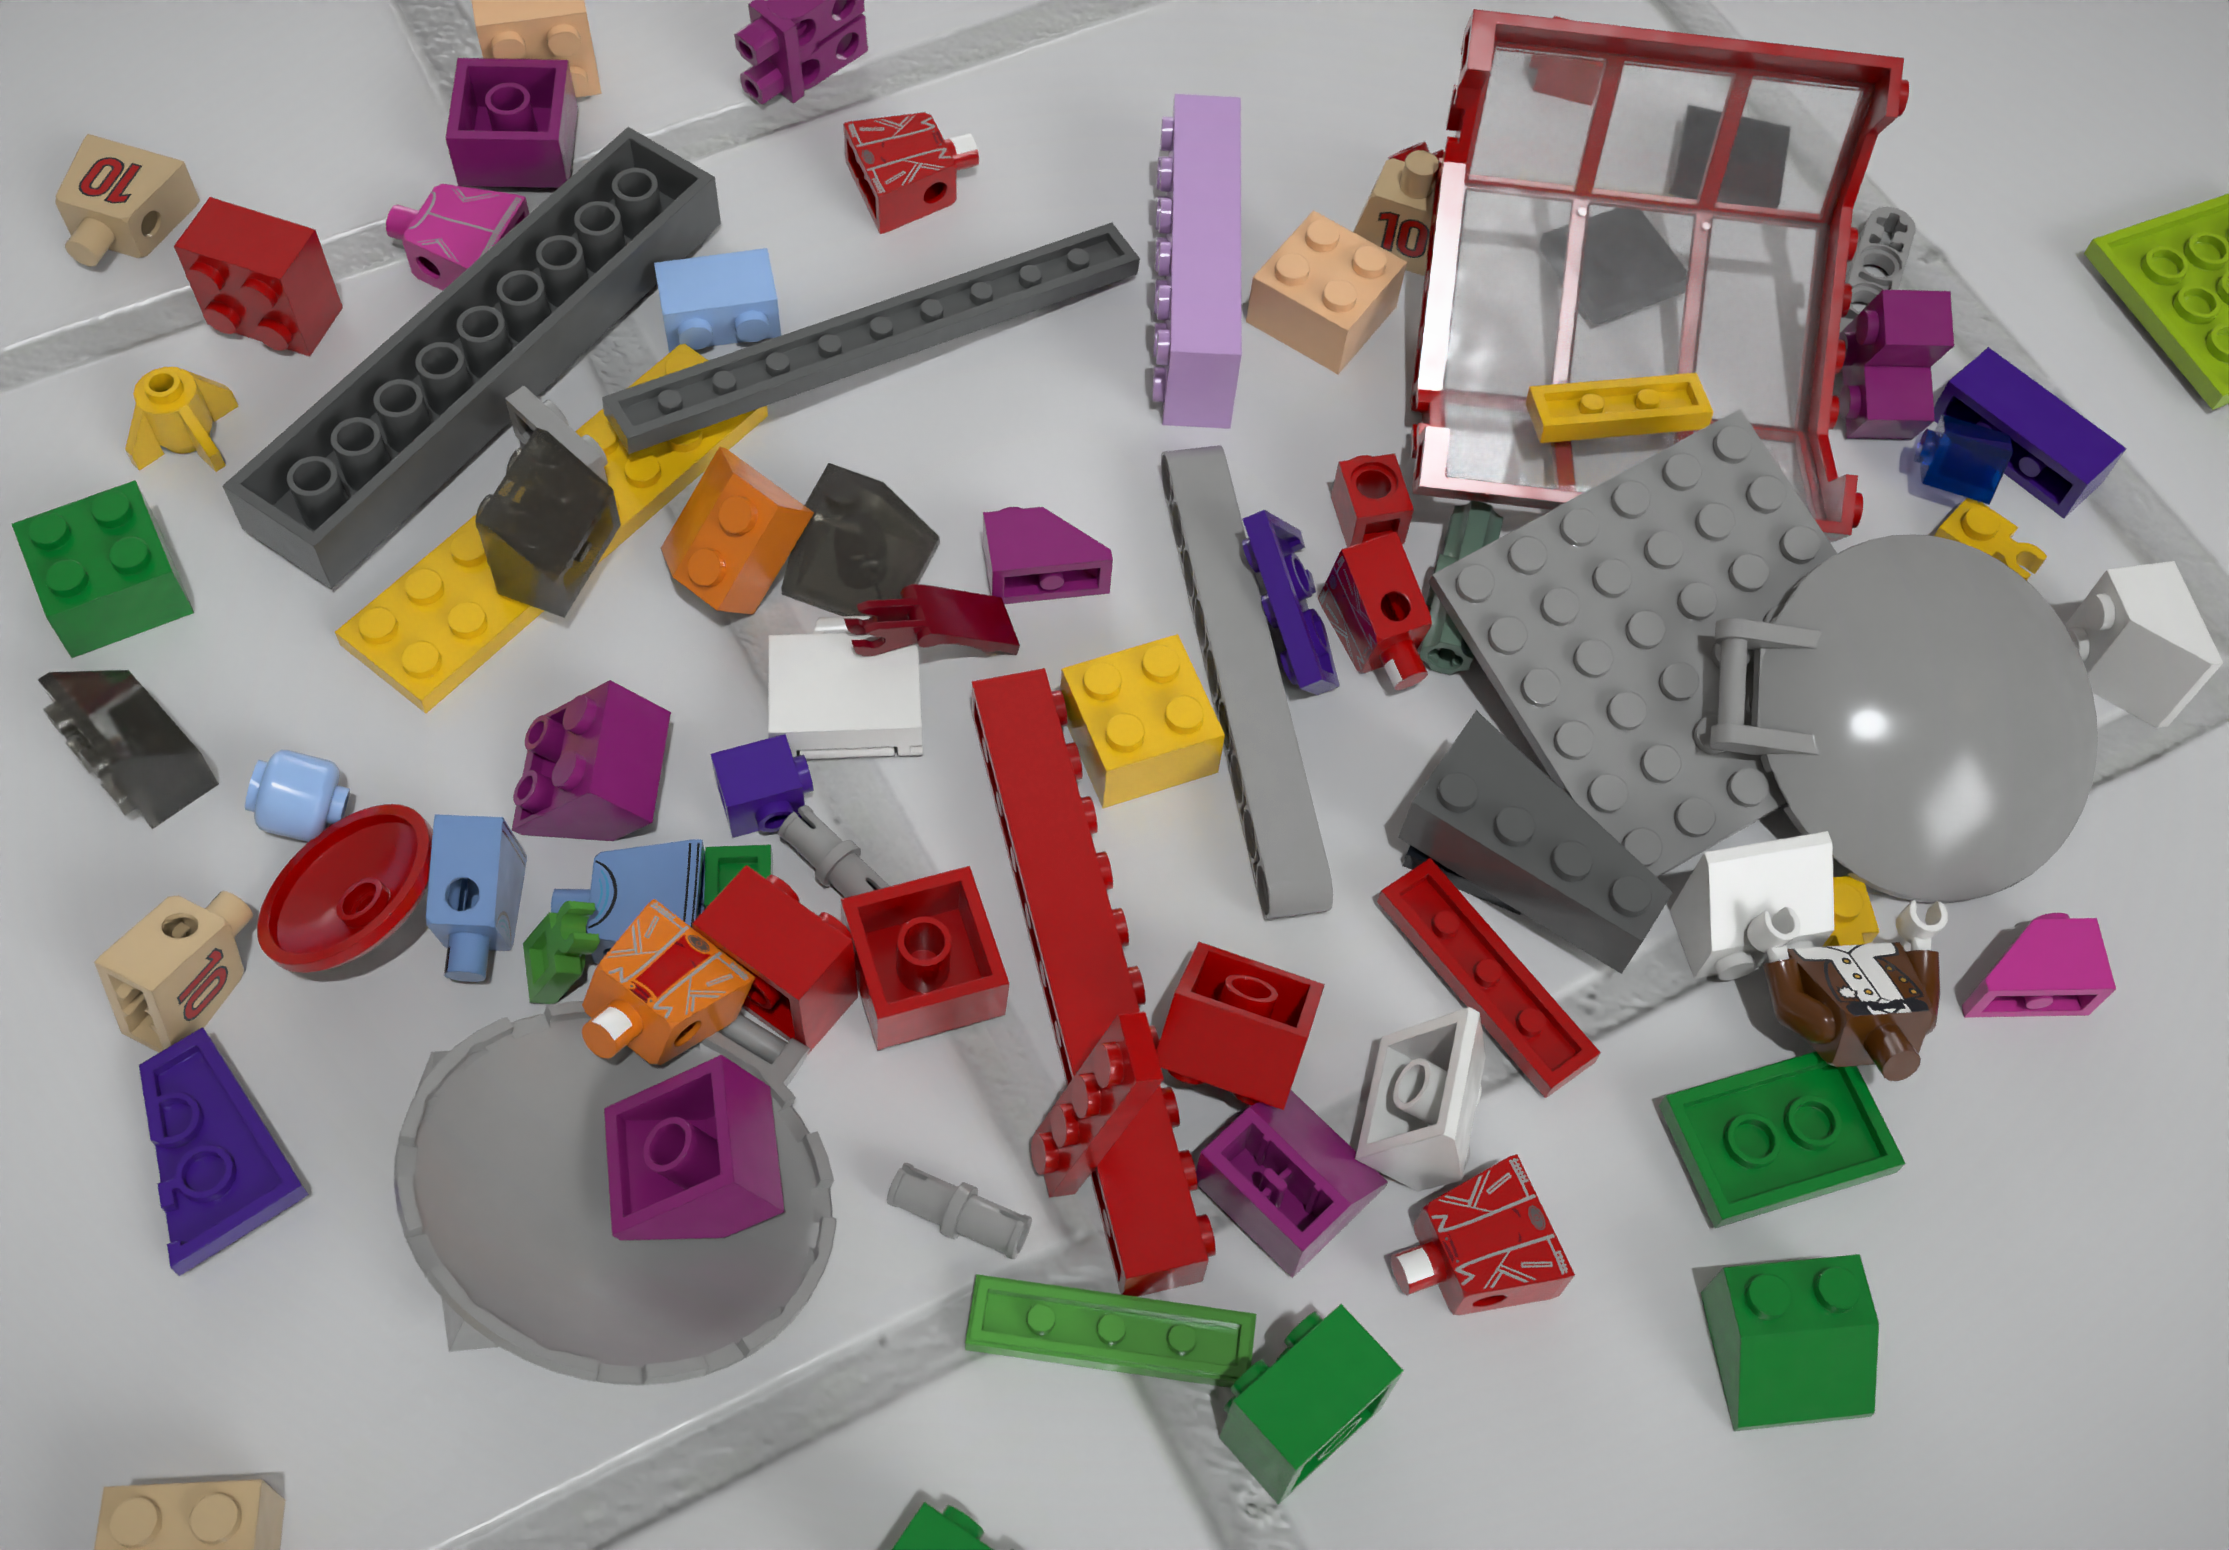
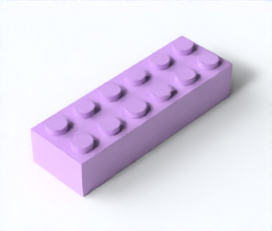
M1175 94L1173 116H1162L1160 151H1169V156H1158L1157 189L1166 192V197L1158 196L1156 230H1159V233H1166V238H1157L1155 271H1158V276H1165V280H1156L1154 314H1157V320H1164V323H1155L1153 357H1156V365H1163V367H1154L1152 401L1163 402L1162 425L1230 429L1242 356L1241 98Z

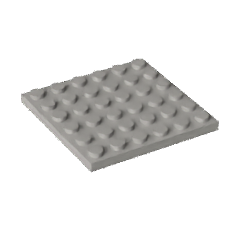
M1741 409L1432 574L1428 583L1553 782L1657 878L1788 804L1777 784L1773 771L1766 773L1761 756L1718 750L1710 747L1711 726L1718 724L1721 645L1715 642L1716 621L1726 618H1741L1770 623L1772 618L1779 616L1786 601L1794 592L1792 588L1808 572L1838 553ZM1747 649L1744 725L1751 726L1755 650Z

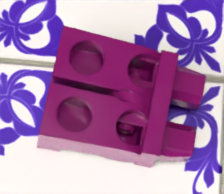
M753 0L748 4L751 23L734 34L736 49L741 57L752 65L740 74L742 88L760 104L766 103L779 93L791 103H795L805 96L804 90L816 86L868 52L866 18L862 14L865 11L864 0Z

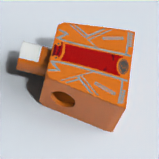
M653 899L603 957L594 971L582 1003L585 1013L592 1018L582 1027L583 1040L587 1047L601 1058H612L627 1045L649 1064L662 1065L735 1021L755 976L656 899Z

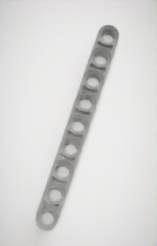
M1221 445L1162 452L1161 476L1164 495L1215 713L1225 734L1224 752L1262 912L1266 919L1329 911L1333 904L1330 869L1266 614L1262 606L1259 586L1255 572L1249 565L1243 550L1242 541L1246 539L1224 449Z

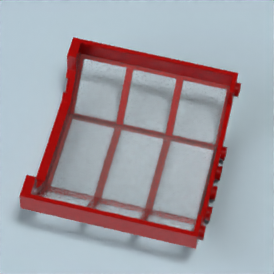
M1473 9L1464 30L1461 46L1460 74L1458 84L1453 86L1446 122V130L1456 131L1455 137L1447 136L1443 158H1439L1435 179L1411 391V411L1422 412V423L1413 424L1411 431L1412 458L1416 459L1415 472L1412 478V494L1553 510L1699 430L1540 443L1525 404L1529 386L1697 373L1714 411L1710 425L1741 409L1829 542H1835L1851 536L1852 528H1857L1862 517L1863 496L1861 493L1856 492L1858 475L1845 474L1838 478L1828 436L1829 430L1835 427L1839 414V397L1833 395L1835 374H1838L1842 369L1846 353L1845 341L1839 339L1841 318L1847 315L1852 298V286L1850 283H1845L1847 262L1852 261L1858 243V229L1851 227L1853 207L1878 135L1898 116L1900 117L1903 114L1908 101L1909 82L1902 79L1904 58Z

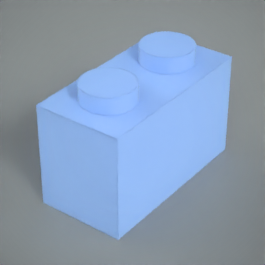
M767 248L654 263L669 352L679 344H686L693 350H699L705 347L740 342H757L762 339L781 336L778 300Z

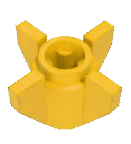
M161 367L151 370L142 376L135 385L133 393L136 404L125 447L132 464L140 471L164 455L161 448L163 446L174 453L180 454L197 451L198 455L215 472L225 467L226 465L219 450L210 438V431L213 422L239 407L233 392L224 384L178 367Z

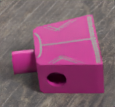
M440 184L433 188L420 210L399 204L394 205L387 216L386 232L389 237L402 240L412 274L417 279L443 291L530 213L526 197L521 195Z

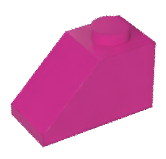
M2048 913L2034 918L1962 1004L1964 1018L2090 1015L2116 990L2097 918H2070L2065 913Z

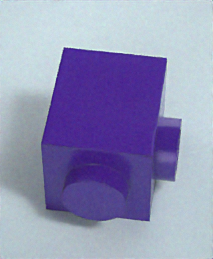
M786 734L711 753L716 785L732 838L757 831H779L783 822L793 812L800 819L802 818L798 813V809L805 805L804 794L814 791L813 782L804 754L796 757L792 756Z

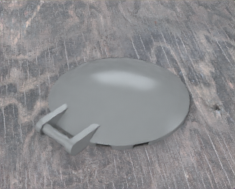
M1910 534L1871 539L1839 552L1808 572L1792 588L1794 592L1786 601L1779 616L1772 618L1770 623L1741 618H1726L1716 621L1715 642L1721 645L1718 724L1711 726L1710 747L1718 750L1761 756L1766 773L1773 771L1777 784L1789 805L1784 808V811L1802 835L1828 831L1832 840L1833 858L1849 869L1847 875L1853 879L1863 882L1865 885L1880 892L1918 902L1935 903L1940 901L1947 903L1971 900L1992 895L2012 887L2032 875L2058 851L2074 829L2085 807L2096 766L2098 733L2092 688L2080 653L2056 612L2031 584L1998 559L1958 541L1936 536ZM1747 649L1755 650L1751 726L1744 725Z
M583 1001L548 1004L543 1014L519 1019L514 1022H510L507 1017L499 1019L476 1031L456 1045L428 1074L410 1103L397 1144L394 1161V1191L403 1233L417 1264L431 1286L449 1307L473 1329L497 1346L523 1360L556 1373L609 1384L653 1385L697 1378L727 1368L756 1353L774 1340L796 1318L810 1299L824 1273L832 1250L836 1229V1218H832L830 1193L834 1177L828 1155L818 1131L810 1133L799 1114L793 1108L792 1104L796 1097L787 1087L810 1051L809 1047L794 1038L786 1042L739 1013L737 1019L730 1025L662 1065L649 1064L627 1045L612 1058L605 1059L594 1054L583 1040L582 1027L592 1019L585 1013L582 1006ZM719 1055L725 1056L770 1086L784 1203L783 1213L725 1238L621 1241L612 1236L604 1118L605 1107Z

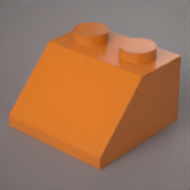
M719 447L660 549L672 577L715 610L754 615L814 512L728 449Z

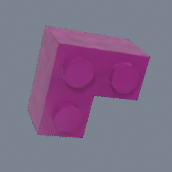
M1881 290L1839 333V339H1843L1846 344L1845 359L1842 366L1844 386L1839 394V415L1842 419H1846L1847 438L1913 440L1935 421L1931 366L1954 347L1951 291Z

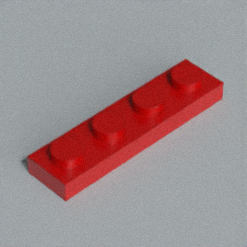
M1431 858L1381 890L1377 901L1462 1002L1467 1007H1471L1480 1013L1481 1024L1545 1098L1596 1062L1601 1052Z
M1146 1012L1124 1013L1116 1016L1034 1133L1031 1141L1032 1161L1036 1172L1040 1175L1044 1174L1049 1198L1076 1194L1164 1080Z

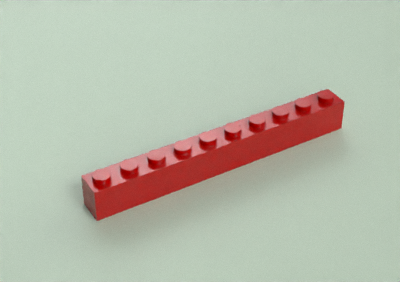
M1042 668L972 681V717L1063 1073L1068 1086L1118 1014L1140 1012L1139 1006L1145 1005L1146 997L1143 979L1138 966L1128 967L1122 947L1129 946V933L1122 908H1111L1107 890L1113 889V875L1106 851L1096 853L1091 834L1098 832L1095 807L1090 796H1080L1076 780H1080L1083 777L1079 750L1075 742L1066 744L1061 728L1068 725L1064 696L1061 690L1051 691L1046 670ZM1152 1025L1150 1030L1157 1051L1160 1040L1155 1026ZM1161 1085L1158 1086L1090 1174L1121 1295L1139 1297L1203 1282L1209 1261L1208 1257L1216 1255L1215 1239L1210 1220L1206 1214L1196 1215L1190 1194L1191 1191H1196L1198 1188L1197 1175L1191 1153L1188 1149L1178 1150L1172 1129L1180 1126V1117L1176 1097L1171 1087L1161 1088Z

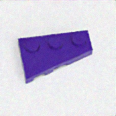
M1266 510L1243 518L1242 520L1248 538L1242 541L1243 550L1253 571L1261 573L1267 591L1266 594L1261 596L1262 606L1272 627L1280 629L1286 650L1281 651L1280 657L1288 679L1293 685L1298 684L1300 689L1316 695L1340 687L1325 625L1317 611L1313 608H1308L1306 600L1312 597L1313 593H1316L1311 572L1308 569L1305 570L1302 562L1295 554L1296 551L1305 548L1301 530Z
M203 1027L139 1064L150 1140L155 1145L160 1183H157L160 1204L166 1213L170 1243L167 1244L170 1268L178 1276H181L309 1194Z

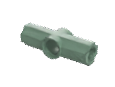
M1472 500L1468 504L1455 506L1448 524L1443 555L1439 554L1434 573L1499 539L1504 517L1498 515L1493 510L1492 505ZM1430 586L1426 605L1431 606L1429 612L1432 626L1422 641L1420 658L1430 666L1432 671L1452 675L1454 672L1461 670L1469 671L1474 654Z

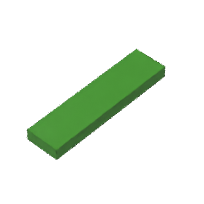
M976 1274L965 1350L1231 1388L1239 1377L1251 1367L1256 1314Z

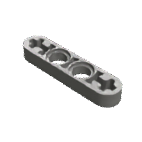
M1880 207L1872 211L1859 236L1856 252L1845 283H1850L1852 286V298L1847 315L1841 318L1840 332L1860 313L1853 307V302L1860 301L1869 304L1881 290L1899 289L1915 235V223L1906 212L1893 207ZM1884 232L1891 234L1889 246L1880 244ZM1863 265H1877L1883 268L1889 276L1876 277L1868 273Z

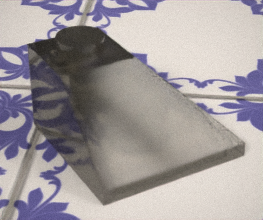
M828 463L804 505L813 511L814 514L790 553L781 587L782 595L839 616H869L859 612L856 604L867 600L902 599L900 592L904 587L910 584H919L940 544V536L884 482Z

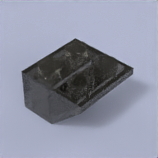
M537 427L524 448H518L514 451L508 462L505 477L494 494H489L482 500L475 520L497 593L563 618L567 615L621 526L613 489L552 434Z
M129 670L49 672L38 679L53 702L43 708V712L66 740V746L88 774L93 772L102 782L100 786L124 816L136 810L149 827L153 829L219 785L201 752Z

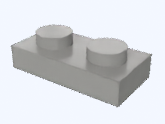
M522 386L505 398L515 436L584 500L593 505L610 492L604 468L608 461L604 451L591 436L584 435L580 437L569 427L564 414L552 401L546 400L542 402L525 386Z

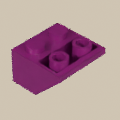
M609 680L545 715L537 717L533 720L525 736V747L528 750L523 774L516 785L513 795L516 809L511 830L520 835L614 841L653 822L671 712Z
M1290 1090L1284 1110L1261 1102L1247 1108L1200 1152L1196 1169L1198 1186L1292 1278L1387 1186L1388 1181L1375 1169L1356 1160L1357 1152L1292 1090Z

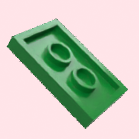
M1817 1052L1669 1094L1659 1104L1660 1110L1715 1229L1895 1174L1906 1164L1858 1067L1832 1066L1827 1064Z

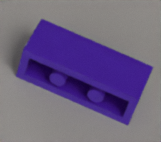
M1989 347L1948 381L1934 406V417L1937 424L2063 519L2104 482L2127 449Z

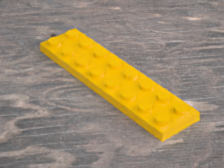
M679 344L628 388L709 360L686 344ZM767 406L628 454L606 418L603 409H601L575 432L580 437L584 435L591 436L604 451L608 464L604 466L610 491L607 495L593 505H590L548 465L540 460L336 630L335 634L340 646L427 714L707 469L719 447L730 450L768 416Z

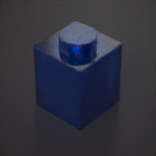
M1942 414L1935 431L1930 429L1924 431L1916 449L1914 462L1921 463L1922 484L1990 505L2013 454V449L2008 434Z

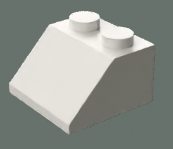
M2175 561L2107 569L2065 625L2080 653L2092 692L2156 728L2168 727L2223 664Z
M1828 831L1703 853L1670 909L1694 979L1718 975L1720 980H1734L1750 974L1756 968L1763 967V964L1769 963L1768 954L1757 950L1750 943L1747 935L1750 923L1765 910L1770 914L1771 923L1773 915L1784 907L1792 908L1798 915L1801 924L1800 932L1796 938L1786 944L1787 949L1822 947L1834 931L1833 848Z
M1467 1007L1382 1036L1356 1160L1416 1191L1462 1180L1464 1169L1470 1157L1469 1142L1476 1106L1481 1098V1079L1486 1058L1480 1013Z

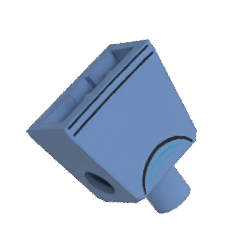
M437 814L434 816L426 925L442 945L447 948L444 976L452 980L464 982L485 980L489 951H508L514 945L527 855L503 817Z
M692 839L600 852L594 857L591 889H554L551 900V913H558L560 907L566 901L595 903V911L587 921L586 933L599 934V945L594 953L591 954L593 961L597 964L600 963L636 917L653 899H656L693 928L692 923L705 910V849L703 840Z

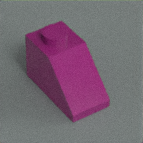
M1007 507L1000 511L983 512V551L991 596L1002 597L1004 604L1110 594L1113 557L1111 549L1044 507Z

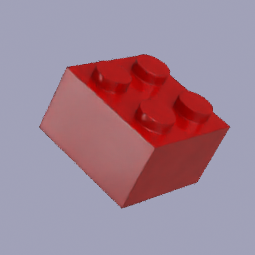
M209 197L174 245L206 323L222 333H236L261 341L275 350L283 351L287 349L310 357L343 309L316 229Z
M746 865L692 923L693 929L755 976L742 1008L787 1041L794 1038L810 1048V1053L858 998L852 935L846 926L831 914L821 912L818 916L799 903L800 900L796 892L779 877L769 875L767 878H764Z
M970 866L841 899V922L852 935L857 986L877 1050L1006 1014L1010 983Z
M1198 941L1174 993L1156 1052L1161 1068L1168 1070L1174 1078L1189 1084L1207 1083L1233 1092L1237 1099L1252 1106L1261 1102L1284 1110L1325 984Z

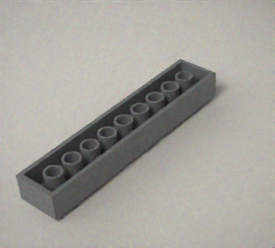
M627 127L222 486L242 529L332 589L511 421L505 401L506 397L522 386L527 387L537 397L657 284L654 263L684 259L721 224L715 177L632 128Z

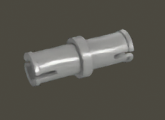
M804 805L798 809V813L802 816L801 819L793 812L781 825L778 831L779 836L783 840L788 841L816 869L815 878L824 886L833 885L845 898L889 887L860 858L861 849L851 840L842 841L813 813L809 806Z
M904 1163L902 1169L899 1168L887 1196V1204L893 1207L898 1206L941 1225V1234L952 1239H957L961 1234L1004 1253L1006 1257L1015 1259L1017 1253H1020L1032 1223V1217L1025 1214L1021 1215L978 1196V1188L962 1182L957 1187L918 1170L909 1163Z

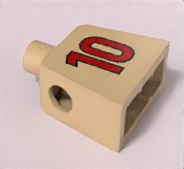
M87 134L83 139L56 194V206L71 235L65 243V249L76 261L91 267L98 264L107 250L135 258L148 256L200 202L184 161L91 134Z
M1418 150L1411 152L1406 157L1405 162L1394 158L1385 161L1353 232L1406 261L1405 270L1425 276L1435 179L1439 161L1432 153Z
M221 891L204 909L179 895L167 897L95 960L96 969L122 1034L160 1053L198 1029L205 1028L240 982L244 972L234 937L252 919L253 913L242 899L230 892Z

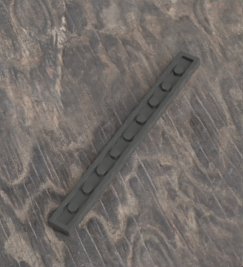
M1111 222L602 397L603 411L628 454L1137 275L1140 258Z

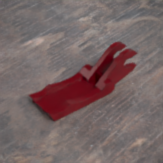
M910 584L901 590L900 595L902 599L867 600L856 604L859 612L872 616L871 618L865 620L844 618L848 632L855 635L869 634L880 637L874 641L851 640L855 652L862 656H876L916 643L922 648H929L939 644H957L970 646L986 653L1003 651L1017 655L1020 648L1003 599L997 596L931 585Z

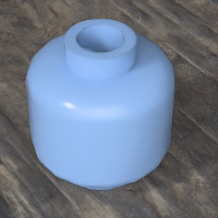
M280 750L274 753L268 762L258 760L249 783L245 810L254 812L255 822L260 830L309 842L318 837L326 829L328 823L334 824L344 817L350 788L338 786L339 770L334 762L290 750Z

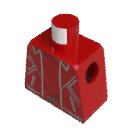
M925 112L843 123L846 164L880 234L890 232L951 206L957 199L956 171L979 165V153L971 133L944 140L932 115Z
M1395 531L1341 549L1318 597V601L1356 670L1360 673H1367L1384 667L1395 690L1406 689L1419 683L1427 677L1428 672L1417 649L1431 628L1432 620L1397 532Z
M1518 1154L1507 1157L1425 1205L1414 1224L1415 1235L1420 1245L1391 1256L1394 1276L1405 1295L1438 1285L1451 1313L1459 1316L1556 1298L1561 1295L1575 1276Z

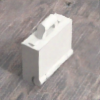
M870 616L819 617L813 634L769 635L768 736L772 738L786 734L793 757L798 756V750H800V755L804 754L806 759L895 756V747H897L898 756L923 755L918 643L876 656L857 654L851 640L874 641L880 637L869 634L855 635L848 632L844 618L865 620L869 619Z

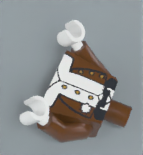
M1916 900L1911 901L1896 919L1897 931L1904 940L1911 943V951H1905L1900 942L1787 949L1786 944L1796 938L1801 928L1800 919L1796 912L1790 907H1784L1773 915L1772 923L1769 912L1766 910L1750 923L1747 935L1750 943L1757 950L1768 954L1769 963L1763 964L1770 992V1000L1777 1021L1782 1026L1804 1038L1827 1064L1835 1067L1876 1065L1883 1077L1889 1081H1900L1910 1077L1920 1066L1921 1058L1919 1051L1925 1035L1934 1030L1937 1022L1940 1000L1939 952L1932 951L1931 938L1944 928L1948 921V913L1942 902L1936 901L1928 908L1925 918L1926 924L1921 922L1917 916Z

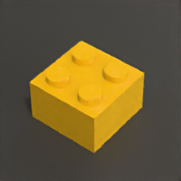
M1178 634L1061 668L1060 690L1066 704L1067 727L1078 747L1081 760L1102 808L1218 773L1225 734Z

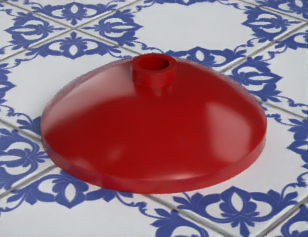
M383 804L352 813L330 825L319 836L310 840L282 869L263 901L257 924V937L263 952L275 964L285 970L309 973L329 970L348 964L383 943L408 919L428 888L433 829L416 810L398 804Z

